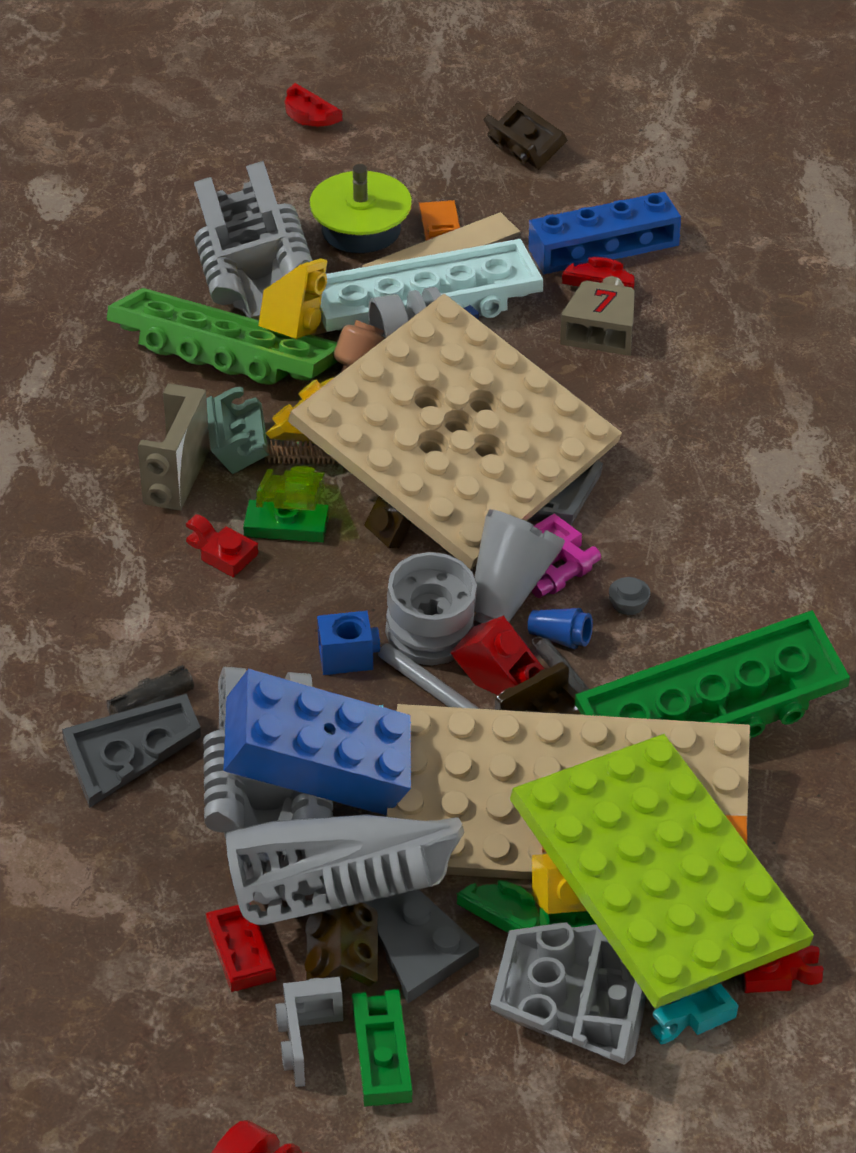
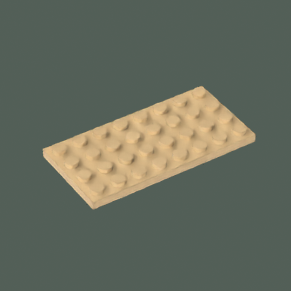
M397 704V711L411 715V789L394 808H387V817L437 821L458 817L463 825L464 834L450 855L447 875L532 880V855L547 854V852H542V845L511 802L512 789L662 734L666 735L725 815L747 816L750 725Z

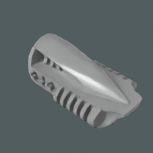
M264 161L246 166L250 182L244 183L242 191L229 195L223 190L216 192L211 177L194 182L207 225L196 233L194 242L209 287L211 299L219 305L233 304L234 307L241 309L247 317L259 320L264 289L299 265L313 261L297 210L290 204H277Z
M223 667L218 680L219 730L207 734L203 739L205 825L213 831L224 832L226 839L229 831L267 822L333 817V802L331 800L223 771L226 697L247 671L246 668ZM288 672L285 677L287 680L312 687L311 674ZM264 853V857L267 858L268 854Z
M373 815L272 821L229 831L226 837L230 873L240 911L249 922L264 925L437 885L444 879L450 855L461 840L464 829L458 817L437 821H424ZM264 853L268 854L267 858L264 857ZM314 894L313 900L306 901V895ZM254 900L261 904H269L267 911H261L259 905H250V902ZM286 900L288 907L282 906L283 901Z

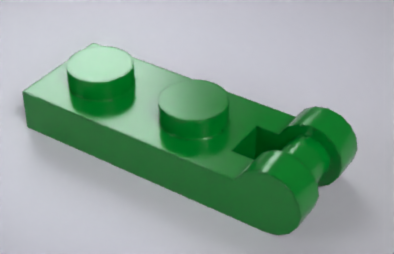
M399 989L385 990V995L367 997L366 992L352 993L353 1018L364 1107L411 1103L412 1084Z

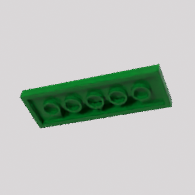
M811 610L578 693L575 696V704L581 715L750 725L751 739L761 734L765 729V725L780 720L783 725L797 722L804 716L805 711L808 710L810 700L848 687L850 676L815 613Z

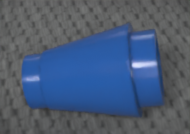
M581 608L532 610L529 615L528 633L530 635H536L537 637L548 639L572 649H577L578 646L586 647L591 639L593 630L592 615L584 613Z

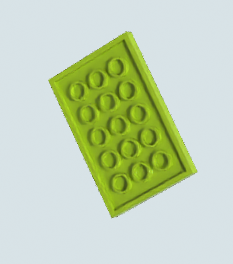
M665 734L512 789L511 802L655 1009L810 946L814 937L812 931Z

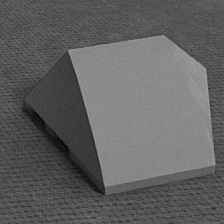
M566 922L509 930L491 1000V1010L523 1027L573 1043L625 1065L635 1056L647 996L597 924L572 928Z

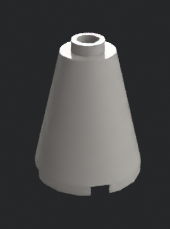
M488 509L485 516L474 577L477 584L474 620L482 624L504 615L507 621L510 622L562 550L565 540L547 530L543 534L540 529L522 519L498 510Z

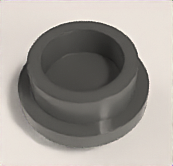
M634 577L620 578L610 585L609 600L614 609L619 613L634 615L640 613L649 602L650 588L640 579Z

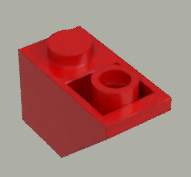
M504 615L472 627L450 652L476 686L496 695L501 694L509 687H514L528 680L544 669Z

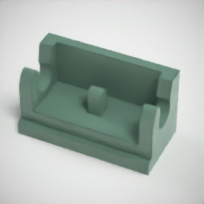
M234 387L215 398L212 396L206 398L211 451L232 474L269 455L262 403L256 397L246 400L240 405L232 403L234 399L240 398L244 394L243 387Z

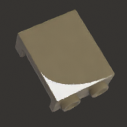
M168 383L163 392L166 438L163 442L141 440L138 445L142 499L146 505L181 511L210 450L206 390Z

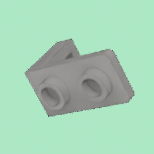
M340 977L312 978L307 981L283 983L284 1003L275 1004L278 1032H288L289 1041L281 1042L284 1071L293 1070L295 1087L305 1086L304 1057L299 1026L343 1021Z

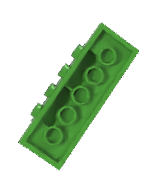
M141 288L108 306L107 320L120 324V327L124 330L140 331L138 344L146 346L154 353L160 355H179L183 360L196 365L210 364L226 374H245L261 384H275L289 374L295 379L310 380L338 362L333 356L337 342L313 335H306L295 339L259 327V320L146 288Z

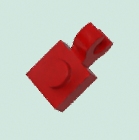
M198 514L194 515L186 523V527L194 531L186 538V542L196 549H201V560L233 578L258 555L257 542L227 526L218 533L205 517Z

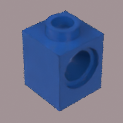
M367 611L317 616L318 647L323 675L373 670V653L380 652V637L378 627H370Z

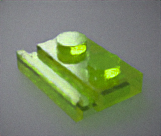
M294 466L291 470H285L283 476L273 475L274 469H267L256 491V507H262L264 502H274V508L315 510L324 490V472H315V469L309 466Z

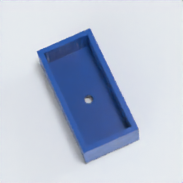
M248 669L226 697L223 771L387 816V808H394L411 789V715Z

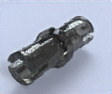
M179 665L159 677L153 679L145 678L139 681L138 686L132 690L107 700V709L109 714L113 715L170 699L193 690L194 682L188 669H185L184 665Z

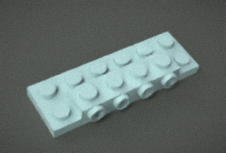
M521 239L326 274L327 284L322 292L320 304L321 320L327 332L341 331L346 325H354L356 320L369 324L368 308L371 298L398 294L406 309L409 291L417 290L422 296L424 288L437 287L441 295L445 293L462 308L471 305L479 312V315L493 318L499 315L501 311L507 310V298L524 297L528 294L542 292L543 278Z

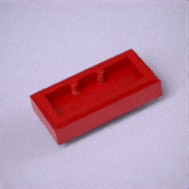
M239 904L206 913V924L231 992L276 981V970L260 927L243 917Z

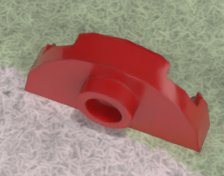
M294 83L287 89L285 109L287 115L293 121L301 125L316 127L329 126L343 121L342 110L299 84Z
M604 257L588 258V263L574 266V263L569 265L562 273V284L579 287L584 281L602 283L606 277L614 276L619 278L625 287L634 289L635 277L632 273L630 274L624 270L623 264L619 261Z

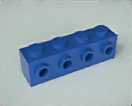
M665 192L650 193L646 196L617 200L608 204L584 207L560 214H550L545 217L529 220L528 249L544 275L563 271L573 263L574 266L588 263V258L604 257L614 260L679 246L681 215Z

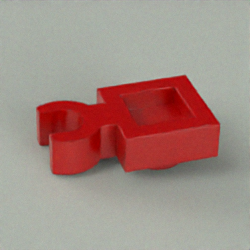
M810 945L742 973L744 993L791 991L792 980L795 979L807 985L821 983L824 972L823 966L812 967L806 965L818 963L819 947Z

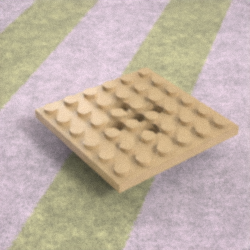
M445 293L293 409L288 420L290 424L445 550L462 561L470 570L477 564L485 516L488 509L498 510L524 521L529 520L614 447L622 435L621 431Z

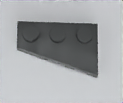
M187 694L64 728L62 729V735L90 808L200 738L201 727Z
M419 889L363 902L375 908L378 912V939L386 953V961L392 973H396L402 985V993L407 1003H410L479 957V944Z

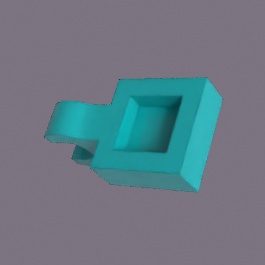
M717 983L653 1011V1016L659 1024L652 1026L650 1031L660 1044L674 1040L687 1026H690L699 1035L735 1019L739 1005L720 983Z

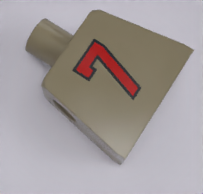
M614 276L606 277L602 283L593 281L582 282L562 312L560 345L630 356L632 351L635 290L631 287H625L623 282Z

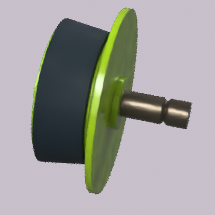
M363 164L353 166V171L340 173L324 180L313 190L310 197V210L314 218L322 224L324 239L333 247L351 253L375 252L394 243L401 232L400 223L408 216L412 204L410 192L404 184L389 175L367 171V166Z

